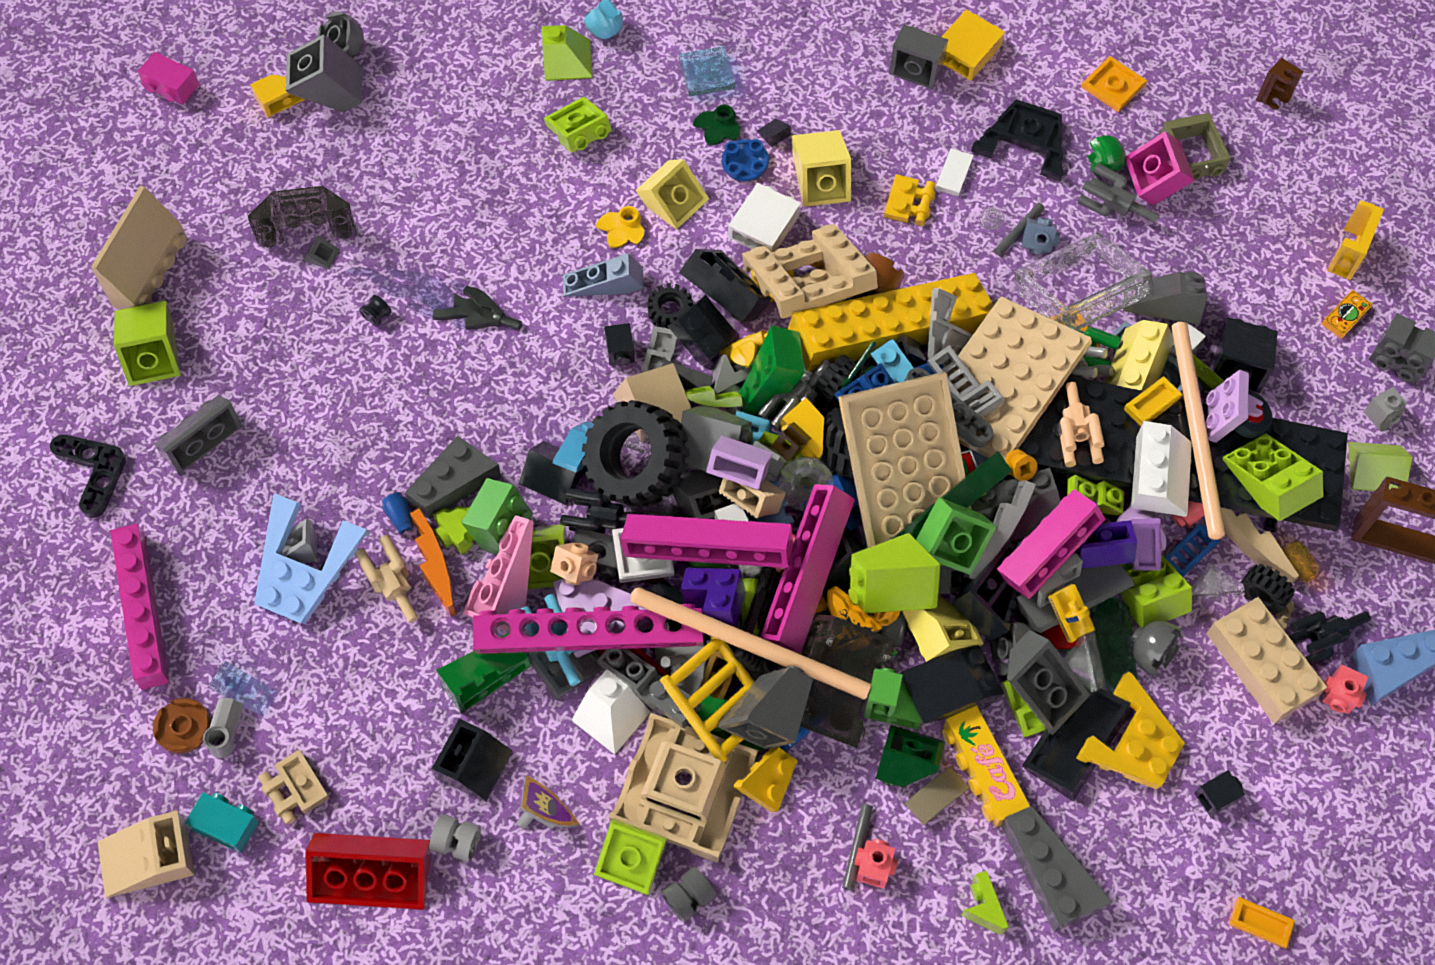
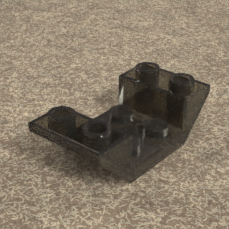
M324 186L272 191L248 215V221L258 246L262 244V246L267 248L276 246V232L280 243H283L282 227L285 226L297 228L302 224L322 225L328 221L333 237H336L335 224L336 234L339 238L346 239L351 237L352 231L355 232V235L358 234L350 203Z

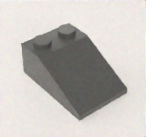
M1193 271L1186 273L1176 272L1123 285V311L1200 325L1208 297L1205 277Z

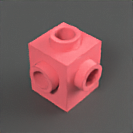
M1341 665L1333 673L1332 677L1328 676L1324 683L1327 688L1324 691L1325 695L1322 702L1329 705L1332 710L1340 713L1349 714L1355 707L1360 708L1367 695L1363 690L1368 676Z
M880 839L867 840L864 849L858 848L854 865L859 866L856 881L884 889L888 876L895 875L898 859L893 857L895 848L890 847L888 842Z

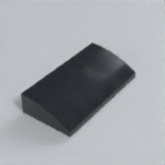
M1083 678L1079 680L1090 696L1053 735L1045 730L1022 764L1023 768L1071 801H1074L1097 764L1089 761L1085 763L1077 759L1087 738L1093 735L1109 747L1130 715L1129 702Z

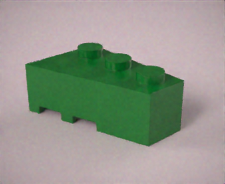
M770 326L744 385L739 391L742 397V412L763 418L758 413L767 401L775 395L792 391L805 374L798 331ZM783 399L767 419H771V417L775 414V412L784 402Z
M509 633L506 634V635H504V636H498V637H501V638L506 637V636L509 635ZM472 651L436 671L442 688L462 714L531 667L529 657L525 652L475 654Z

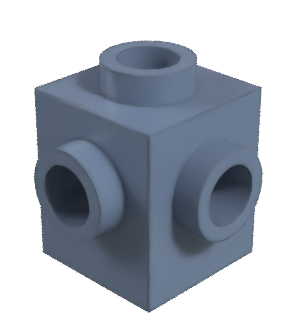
M1038 217V220L1027 218L1021 247L1031 248L1030 252L1039 255H1045V252L1051 253L1052 247L1058 246L1061 232H1057V224H1053L1052 219ZM1044 234L1045 237L1040 238L1038 235Z

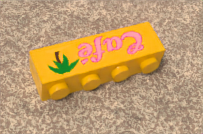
M974 706L947 718L942 730L944 739L949 746L953 744L957 752L955 759L959 768L962 771L966 769L970 777L968 784L972 793L975 796L979 795L984 804L981 808L988 822L993 821L995 827H998L1006 816L1030 807L978 707Z

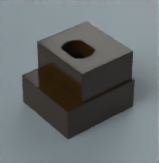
M793 422L781 432L771 447L786 461L797 458L811 440V437Z

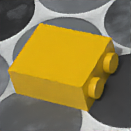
M966 9L942 36V38L948 39L944 65L972 81L1002 46L1005 31Z

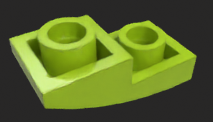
M1077 475L1068 478L1067 495L1075 489L1092 502H1097L1102 513L1118 516L1123 514V490L1105 481L1093 484Z

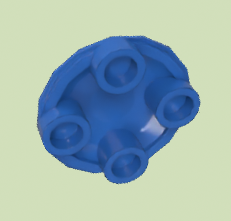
M759 139L729 141L726 143L725 150L722 153L721 164L729 177L738 181H751L765 173L769 166V155L763 147V142Z

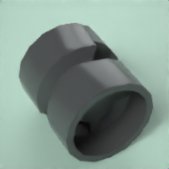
M694 866L681 876L679 884L673 882L661 891V895L667 905L683 923L697 913L698 906L705 907L717 897L708 880Z

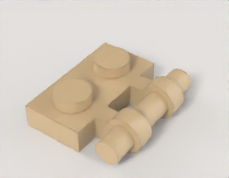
M300 749L275 764L279 775L272 778L269 772H264L258 777L263 785L261 790L266 797H270L275 806L274 812L277 817H282L286 825L296 820L292 812L296 806L299 805L302 812L306 814L330 799ZM284 785H287L292 794L284 799L279 791Z

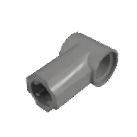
M225 697L218 699L211 725L203 736L204 744L213 757L218 759L225 758L232 753L234 737L244 707L243 703ZM225 738L221 745L213 746L217 739Z

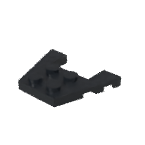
M1016 99L998 117L997 122L992 127H989L983 136L972 145L971 152L988 158H992L999 140L1045 154L1047 156L1040 175L1061 182L1063 176L1061 113Z

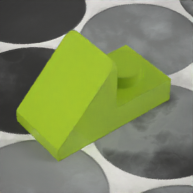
M986 870L977 873L972 880L973 884L970 885L974 900L976 902L980 901L981 904L965 909L961 916L997 934L1005 933L1009 926L988 872Z

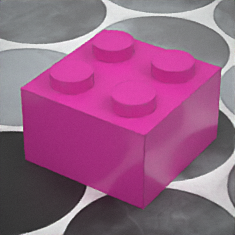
M1166 131L1128 154L1125 158L1138 197L1151 205L1161 202L1195 181L1181 142Z

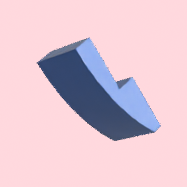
M880 363L834 395L839 401L838 397L895 383L882 363Z

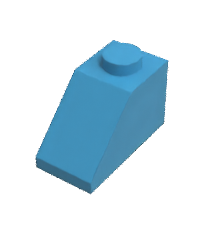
M583 422L570 430L555 455L553 464L575 473L584 469L582 458H585V452H582V445L587 442L588 437L585 436L587 429H592L594 426L592 422Z

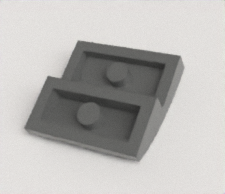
M595 651L580 657H576L572 652L569 658L581 681L575 686H570L565 673L562 671L563 669L560 668L559 661L550 662L545 652H527L530 664L556 700L603 670L596 662L600 657Z

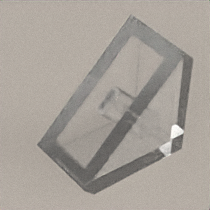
M1210 562L1192 587V604L1239 599L1245 590L1244 585Z
M1092 631L1078 639L1065 658V662L1080 682L1090 691L1094 692L1098 691L1106 683L1095 632Z

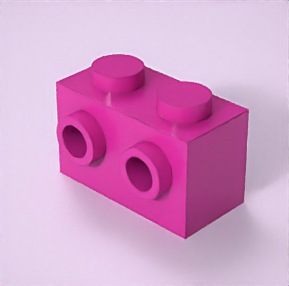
M153 52L137 71L141 84L147 91L151 93L156 92L170 102L175 101L181 105H184L199 86L193 69L156 52Z

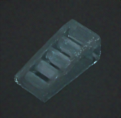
M227 661L223 663L209 684V689L226 698L243 703L245 708L257 714L274 691V689ZM229 674L234 676L227 687L222 685ZM240 679L243 683L235 693L232 691V688ZM248 684L252 685L253 687L246 698L242 697L241 694ZM260 689L263 693L254 704L251 702V699L257 690Z

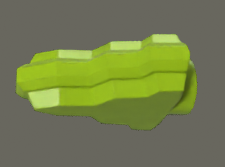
M459 505L450 510L443 508L433 513L432 516L439 526L434 530L435 535L445 548L453 545L457 551L464 555L473 547L474 539L461 523L470 506L463 507Z

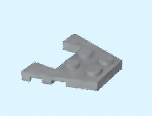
M933 288L927 361L949 345L959 355L973 336V334L949 323L957 297L940 288ZM949 359L946 362H944V367H946L952 361Z

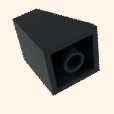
M1227 317L1220 332L1212 371L1224 381L1238 370L1249 373L1248 390L1260 393L1275 367L1278 331L1269 329L1267 326H1258L1244 322L1241 319Z

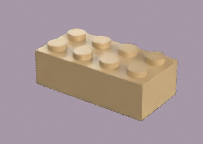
M1259 597L1214 622L1206 633L1273 724L1315 700L1327 688Z

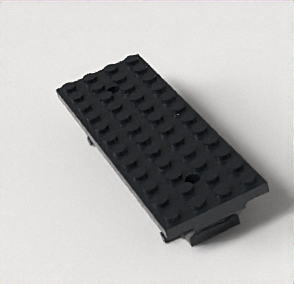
M1069 376L1021 444L1019 450H1022L1036 460L1037 469L1044 470L1050 468L1051 472H1055V482L1064 484V487L1067 475H1077L1083 479L1097 482L1105 481L1112 485L1133 489L1136 437L1141 426L1124 410V407L1143 391ZM1068 382L1076 383L1080 403L1089 406L1091 414L1095 413L1099 416L1104 446L1101 448L1104 461L1100 464L1093 463L1089 441L1085 440L1082 442L1075 441L1076 450L1074 455L1076 465L1073 467L1065 466L1060 440L1062 434L1060 421L1063 418V409L1069 407L1066 390ZM1184 399L1178 400L1151 421L1172 425L1191 441ZM1202 403L1206 423L1208 415V405ZM1273 418L1270 428L1265 433L1323 471V497L1288 516L1283 521L1337 532L1340 528L1348 433ZM1232 430L1216 443L1208 440L1220 507L1267 517L1265 530L1270 531L1271 529V532H1276L1278 520L1258 505L1223 461L1224 456L1258 437H1243ZM1192 447L1188 501L1202 503Z

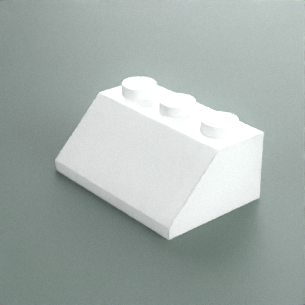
M1144 421L1137 434L1131 508L1186 517L1188 514L1192 442L1172 425Z

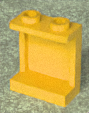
M1362 200L1358 202L1344 227L1345 231L1355 234L1357 238L1355 241L1344 238L1328 266V272L1348 280L1352 279L1367 254L1384 211L1383 208Z

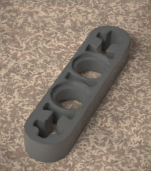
M913 368L908 372L904 381L931 374L922 368ZM950 391L953 411H959L965 417V421L955 420L958 435L974 447L981 448L986 446L993 436L991 425ZM969 422L973 423L968 429L966 428ZM981 431L983 435L978 437L975 433Z

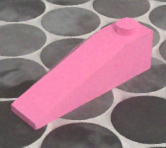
M515 515L499 542L500 551L493 560L489 559L486 564V568L489 569L482 581L477 580L474 584L463 614L472 618L473 615H480V611L484 610L497 611V615L508 614L509 610L521 609L526 606L534 521ZM505 624L498 626V628H501L509 632L511 630V628Z

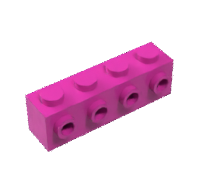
M1073 489L1041 521L1040 525L1023 539L1019 547L1003 560L997 570L1006 583L1029 600L1106 519L1097 504Z

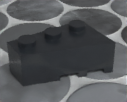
M695 249L679 272L728 310L739 322L755 321L772 299L769 295L764 296L760 286L722 250Z
M1007 540L995 558L975 579H969L951 603L990 642L1010 630L1011 623H1009L1011 611L1016 606L1014 599L1017 590L1006 583L997 570L1003 560L1017 549L1009 540Z

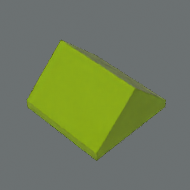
M1348 442L1352 490L1376 491L1386 476L1408 482L1413 457L1401 445ZM1389 485V489H1391L1392 487L1398 489V486L1396 485Z

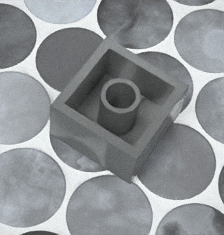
M903 24L893 45L889 74L933 89L943 69L948 39Z

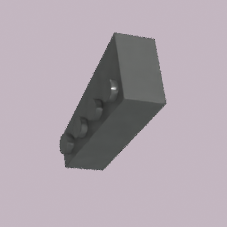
M1032 806L1005 817L1001 827L1053 932L1104 911L1110 906L1112 901Z

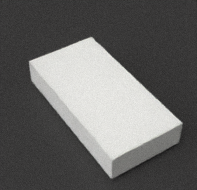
M951 148L935 190L959 197L974 155Z

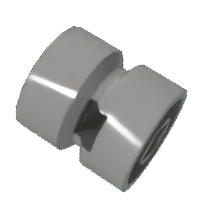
M441 814L432 831L429 849L443 855L452 852L453 858L471 862L480 840L482 827L468 821L459 824L458 818Z

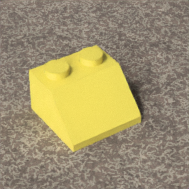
M684 159L668 160L635 190L648 209L675 229H678L709 200V197Z

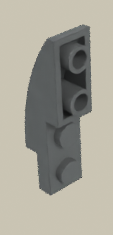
M607 649L596 661L604 670H609L627 684L643 703L662 717L670 718L683 728L689 724L661 683L660 679L662 676L658 674L653 666L628 649ZM680 689L686 699H688L690 695ZM701 703L694 708L696 713L702 708Z

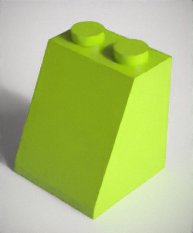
M166 300L114 312L113 345L129 386L181 376L173 319Z
M909 533L852 554L851 567L849 569L851 576L849 597L864 613L923 610L937 607L940 564Z

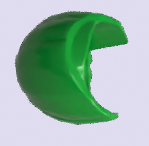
M1103 135L1090 141L1094 152L1087 155V158L1091 163L1090 171L1100 176L1093 172L1098 163L1115 172H1118L1123 167L1126 153L1123 144L1117 138Z

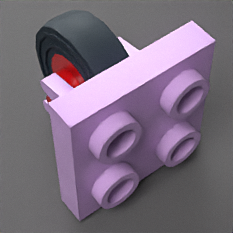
M1238 370L1208 394L1206 400L1208 415L1205 423L1208 440L1216 443L1232 430L1243 437L1254 438L1261 436L1270 428L1273 420L1271 408L1261 395L1248 390L1249 373Z

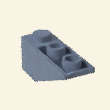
M629 253L563 275V296L628 294L644 289L643 267Z

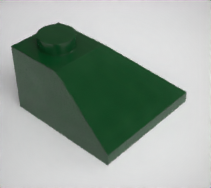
M890 725L875 779L882 781L888 786L897 785L905 787L937 772L940 767L945 741Z

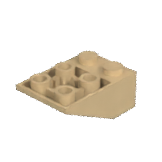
M178 810L147 818L98 841L106 899L195 875L188 828L185 824L186 819Z

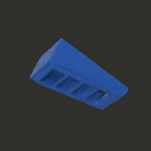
M1199 523L1164 558L1184 577L1220 541L1209 538L1207 528ZM1196 535L1207 545L1205 548L1194 539ZM1190 542L1200 553L1196 555L1186 544ZM1181 549L1193 559L1191 562L1179 552ZM1176 556L1186 567L1182 570L1171 558Z

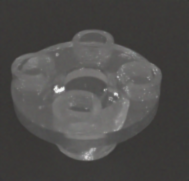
M800 457L792 460L784 467L779 479V488L785 492L784 500L786 503L804 512L814 484L834 485L833 476L828 466L813 457Z

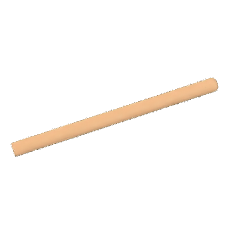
M1177 322L1172 325V333L1209 538L1219 540L1225 536V529L1187 323Z
M635 588L631 593L630 599L635 605L784 667H799L804 671V674L861 699L865 700L869 693L871 684L642 588Z

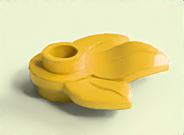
M625 206L618 213L608 212L596 223V228L608 232L607 242L610 248H619L625 245L628 240L634 244H639L644 237V228L640 224L641 215L632 206ZM627 217L633 218L632 220H624Z

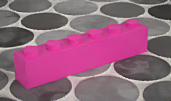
M814 484L793 543L789 567L784 568L760 636L764 640L796 653L802 652L855 500L834 485Z
M627 514L621 535V543L624 557L788 568L793 547L791 524Z
M138 524L112 529L110 533L133 680L141 690L170 683L146 536Z

